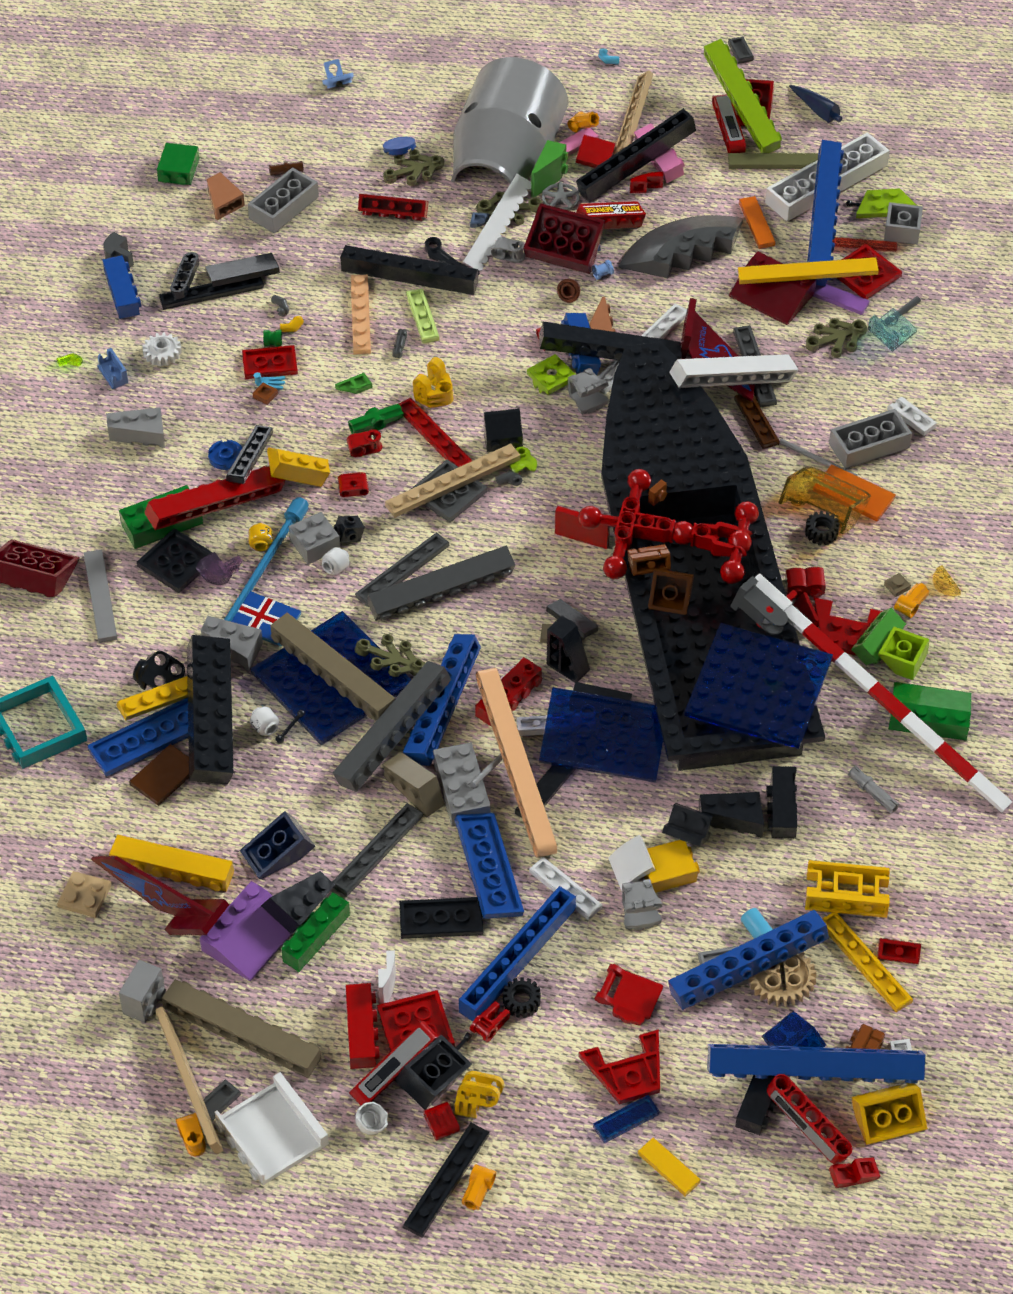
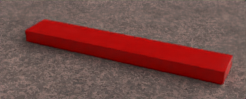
M411 397L399 403L403 417L445 460H449L457 467L472 461Z

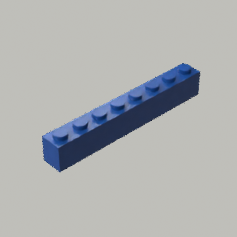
M561 886L553 892L459 998V1013L473 1021L503 993L505 985L508 986V982H512L575 911V895Z

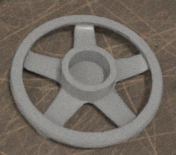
M562 182L552 184L542 192L544 204L549 205L545 200V195L554 197L550 206L554 207L557 203H565L568 207L561 208L565 210L576 206L580 199L579 190ZM558 187L557 192L549 191L552 188ZM563 187L569 188L573 191L564 192ZM576 195V202L572 204L568 197Z

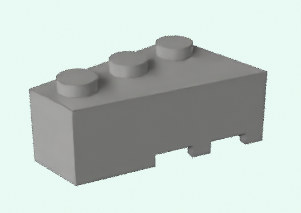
M160 407L106 413L110 441L131 444L132 442H138L146 446L153 444L165 448Z
M207 616L201 628V636L230 639L231 661L240 664L246 671H250L263 644L261 629Z

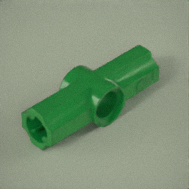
M399 403L380 410L376 407L370 408L366 411L365 415L349 420L348 426L352 434L362 433L371 429L379 431L385 428L387 423L403 418V412Z

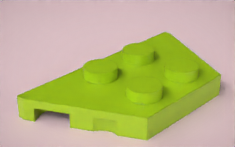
M900 188L867 190L856 212V219L887 217L889 202L917 205Z

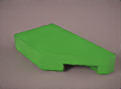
M365 373L335 384L336 390L355 394L373 388L371 381Z

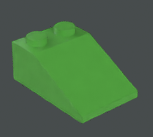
M547 140L531 173L532 198L541 194L548 186L560 181L563 174L567 173L568 164H566V161L568 159V152H566V144Z

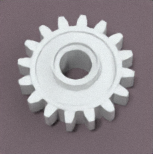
M165 332L160 336L158 333H156V337L149 336L150 340H145V344L142 346L144 358H146L147 362H151L152 365L168 366L175 363V360L180 358L179 354H182L181 342L178 341V337L173 338L172 334L166 336Z

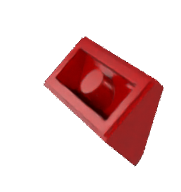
M803 592L794 602L793 606L818 627L819 619L807 593Z
M879 938L877 959L919 964L921 944Z

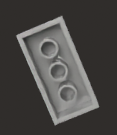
M292 167L248 203L249 219L272 233H276L319 197L318 182Z
M892 409L831 429L829 445L844 468L847 469L910 448L912 432L897 410Z
M472 742L433 750V763L451 827L456 826L454 820L456 815L491 813V806L483 779L474 788L470 786V783L481 773Z

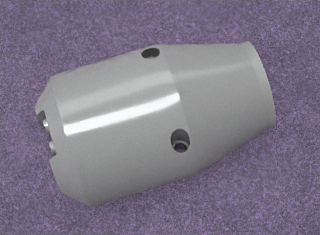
M517 57L493 60L480 70L454 129L453 176L451 182H455L456 175L460 170L469 166L488 167L494 172L500 173L509 184H511L516 174L521 175L525 179L529 178L547 140H555L569 105L568 96L563 84L550 70L534 61Z

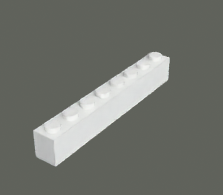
M789 354L677 359L669 373L679 388L791 382L799 369Z

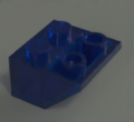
M794 1011L790 1012L762 1035L768 1046H826V1043L815 1027Z

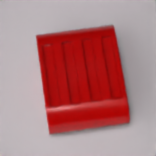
M357 472L338 476L341 497L362 496L369 493L366 473Z
M448 1102L423 1111L424 1118L436 1141L460 1132L459 1124Z

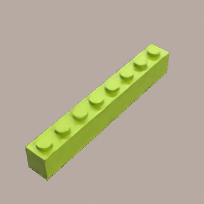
M722 39L705 45L704 57L760 152L771 153L780 149L781 134L774 129L775 126L772 119L767 117V111L764 106L761 107L758 95L753 93L750 82L745 80L744 72L741 68H738L737 60L734 56H731L727 43L724 44Z

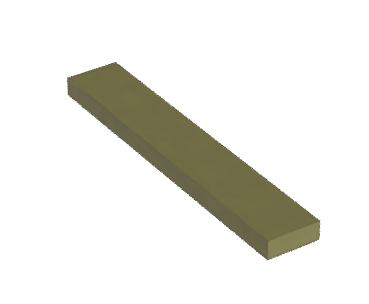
M728 153L729 169H802L818 160V153Z

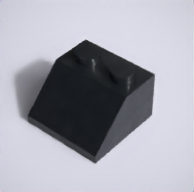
M520 408L484 412V440L487 452H493L508 444H512L514 448L523 447Z

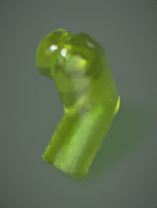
M74 353L56 358L59 366L70 364L77 367L83 362L82 357Z

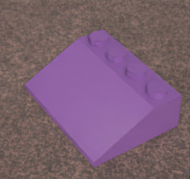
M251 881L226 908L207 935L200 937L201 950L251 982L294 932L290 934L261 907L273 895Z

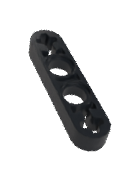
M195 252L184 254L170 287L171 296L174 299H182L188 293L199 266V256Z

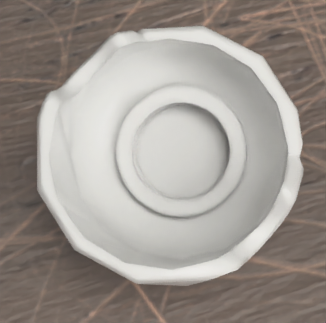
M375 1102L364 1103L356 1112V1125L361 1132L367 1135H376L382 1132L388 1125V1113L381 1105Z

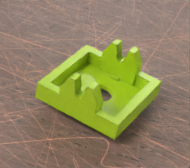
M556 354L527 369V375L533 380L534 388H538L540 394L545 392L547 395L568 385V377L576 375ZM553 369L557 371V374L554 376L548 375L547 371Z

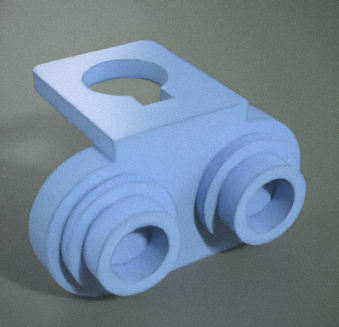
M339 59L324 62L327 79L322 80L323 85L327 86V89L336 87L337 81L342 82V84L352 82L353 72L343 75ZM331 64L337 66L336 76H333V73L329 71Z

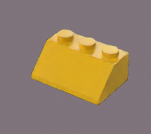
M270 447L267 449L271 477L322 487L330 474L328 459Z
M904 1083L851 1097L854 1116L866 1145L928 1129L921 1088L914 1083Z

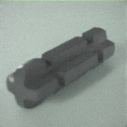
M399 329L392 352L394 358L402 357L405 339L407 338L406 329Z

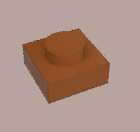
M262 383L252 395L254 399L268 405L277 396L278 391L276 388Z
M660 480L649 489L648 502L653 506L665 499L667 495L666 482Z

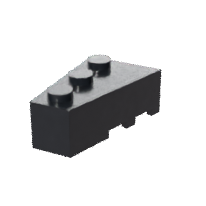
M561 616L547 629L546 664L575 683L580 681L590 671V666L577 625L571 619Z
M772 766L770 786H766V798H770V802H767V814H771V819H768L767 829L771 831L772 838L796 839V767Z
M760 792L700 794L698 809L700 812L713 816L711 827L724 830L728 828L737 830L738 833L744 834L746 832L755 834L756 837H763L764 820Z
M319 871L270 897L261 907L291 934L301 926L335 884Z

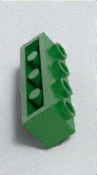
M334 892L328 898H324L320 907L309 915L306 923L303 926H299L294 936L283 944L281 948L283 962L300 972L350 916L349 902Z

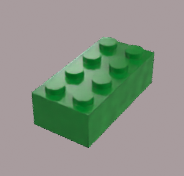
M188 485L119 510L121 525L134 549L161 540L174 528L183 532L203 524V516L155 530L145 515L149 501L166 497L169 494L180 493L185 489H189Z

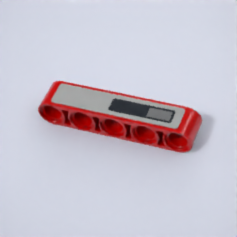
M727 94L712 96L713 109L728 153H745L746 143L733 104Z
M422 1021L349 1094L360 1106L364 1103L372 1102L396 1079L403 1067L435 1041L438 1035Z
M784 1074L776 1075L767 1087L768 1096L832 1164L844 1163L852 1153L851 1143L788 1076Z

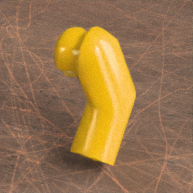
M295 316L289 323L280 324V330L282 332H297L303 325L304 320L301 316Z

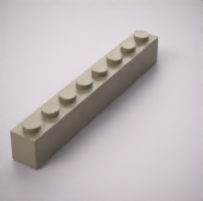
M288 612L270 625L271 637L276 643L284 646L288 653L295 655L302 664L310 667L314 674L320 675L329 686H333L343 697L351 700L355 707L361 708L370 719L377 721L395 700L391 694Z
M175 979L162 997L165 1010L306 1078L310 1077L321 1060V1051L316 1044L305 1042L296 1034H289L277 1025H270L264 1022L258 1016L253 1017L239 1007L230 1006L223 999H216L204 990L199 991L185 981L181 982Z

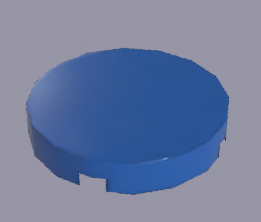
M407 136L396 137L383 144L384 153H389V155L406 154L409 149L412 151L416 147L415 139Z
M233 440L217 441L209 448V462L214 468L230 470L243 447Z

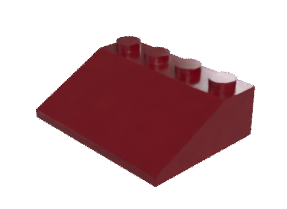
M540 203L523 248L525 256L590 274L596 259L605 220Z
M757 251L745 267L783 263ZM738 278L729 293V297L788 325L814 296L816 279L739 284Z
M11 539L0 547V583L7 584L12 588H22L30 593L37 592L44 594L46 597H56L63 591L80 557Z

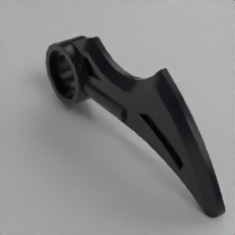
M430 237L426 239L425 251L428 253L429 259L467 267L442 249V242L439 238ZM436 244L437 247L431 248L429 245Z

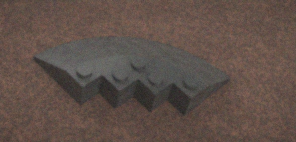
M704 215L666 223L637 240L622 258L619 268L669 278L673 267L690 270L693 259L711 262L714 251L731 254L743 218Z

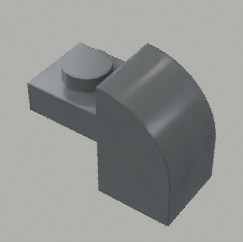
M112 232L103 243L105 259L123 255L124 261H128L129 268H131L134 262L132 252L128 251L127 238Z

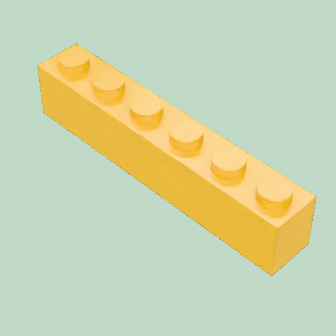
M118 834L109 853V856H118L143 872L152 874L157 878L166 877L175 882L183 881L196 887H208L214 891L221 890L227 892L234 874L233 861Z

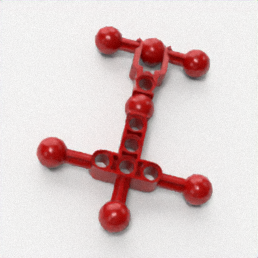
M636 469L629 474L627 482L631 491L629 497L624 499L619 517L601 514V511L594 506H586L579 512L578 520L582 527L586 529H594L599 525L616 527L613 556L607 558L603 564L604 574L610 579H620L625 575L627 571V564L623 559L625 551L631 548L634 538L658 542L670 541V543L674 540L680 545H686L691 542L692 547L696 546L697 548L711 551V554L714 556L730 557L728 561L723 563L720 569L721 578L729 584L740 582L744 576V568L740 562L742 557L747 556L746 552H748L752 545L750 537L752 532L749 531V526L759 516L757 506L749 501L738 504L735 509V517L739 522L738 527L724 522H717L715 525L694 523V526H692L691 523L686 521L676 523L675 519L671 520L667 517L640 513L639 501L641 493L647 490L651 484L649 473L643 469ZM719 537L728 538L727 543L718 541Z

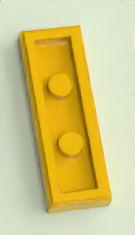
M654 1137L638 1150V1155L685 1197L700 1184L701 1179Z

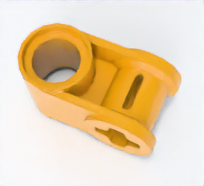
M196 1112L175 1119L187 1152L195 1157L202 1155L206 1150V1144Z

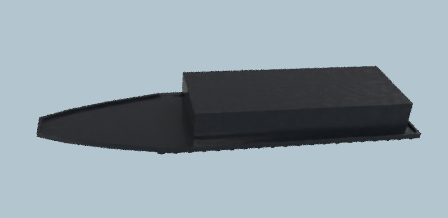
M662 342L625 346L614 374L604 436L601 479L610 515L619 517L624 499L629 497L631 491L627 482L628 476L636 469L647 471L651 477L649 488L641 493L639 501L640 513L667 517L671 520L675 519L676 523L686 521L691 523L692 526H694V523L715 525L717 522H724L738 527L739 522L735 517V509L738 504L749 501L754 503L759 511L757 520L749 526V531L752 532L750 536L752 545L748 552H746L747 556L742 557L740 562L744 568V576L736 584L725 582L720 575L721 566L730 557L714 556L711 554V551L700 549L696 546L692 547L691 542L686 545H680L674 540L670 543V541L658 542L640 538L633 539L632 546L628 550H638V548L665 544L670 552L671 570L668 571L694 575L686 615L648 609L653 573L633 576L628 565V550L625 551L623 559L627 564V571L624 577L668 761L676 760L678 771L800 756L802 755L804 744L825 741V733L796 629L787 621L780 634L771 635L758 627L756 622L741 608L735 611L731 607L739 588L752 576L756 577L759 573L786 596L748 457L701 386L678 387L669 373L678 358ZM660 480H663L667 483V495L663 501H659L653 506L648 502L649 489ZM719 537L718 541L727 543L728 538Z

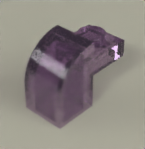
M213 552L201 559L196 569L207 582L213 585H224L229 582L233 574L240 570L239 566L242 563V559L237 555L223 563L218 555Z

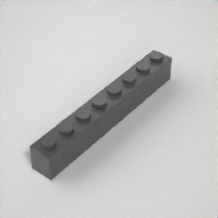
M506 545L368 594L367 603L375 620H386L392 614L406 613L409 611V608L414 606L420 608L426 605L428 601L433 600V602H437L443 599L445 595L450 594L453 596L460 593L462 589H473L481 582L490 583L495 580V577L509 576L515 568V562Z
M430 661L425 663L333 771V775L340 786L354 792L361 788L451 681L445 667Z

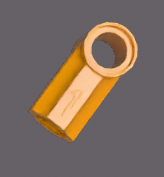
M579 111L568 120L567 125L571 131L577 133L581 129L596 127L599 124V116L594 112L584 113Z
M916 583L906 595L902 594L897 599L894 609L912 618L918 611L919 605L929 595L926 585Z
M475 1164L470 1174L469 1185L462 1198V1204L469 1209L479 1210L487 1191L491 1190L496 1171Z

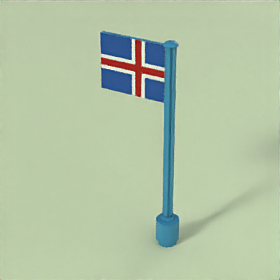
M301 497L292 500L284 513L286 518L284 525L224 619L261 629L262 640L278 646L282 645L272 639L270 625L287 612L298 620L301 611L254 593L252 590L288 534L289 526L301 521L306 515L309 503Z

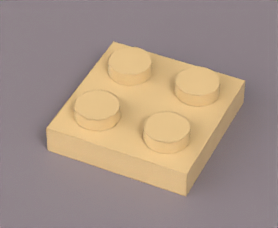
M73 871L58 900L57 906L58 908L96 918L111 888V881Z

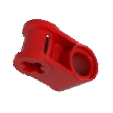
M378 430L354 433L346 439L350 455L355 458L378 453L382 450V443L380 442L381 433Z

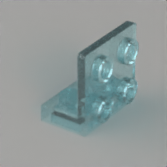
M895 308L889 310L881 318L874 315L869 320L868 330L892 352L917 332V328Z

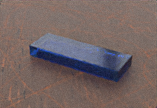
M647 1095L593 1123V1128L603 1143H606L658 1116L660 1111L650 1096Z

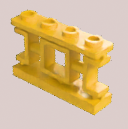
M809 860L806 880L817 881L816 888L807 887L805 910L887 918L890 898L888 894H879V887L888 888L890 868ZM822 878L833 879V882L822 881ZM863 882L874 883V886L863 885ZM838 883L857 885V891L838 890ZM821 889L833 890V892H823ZM862 893L874 894V896H865Z

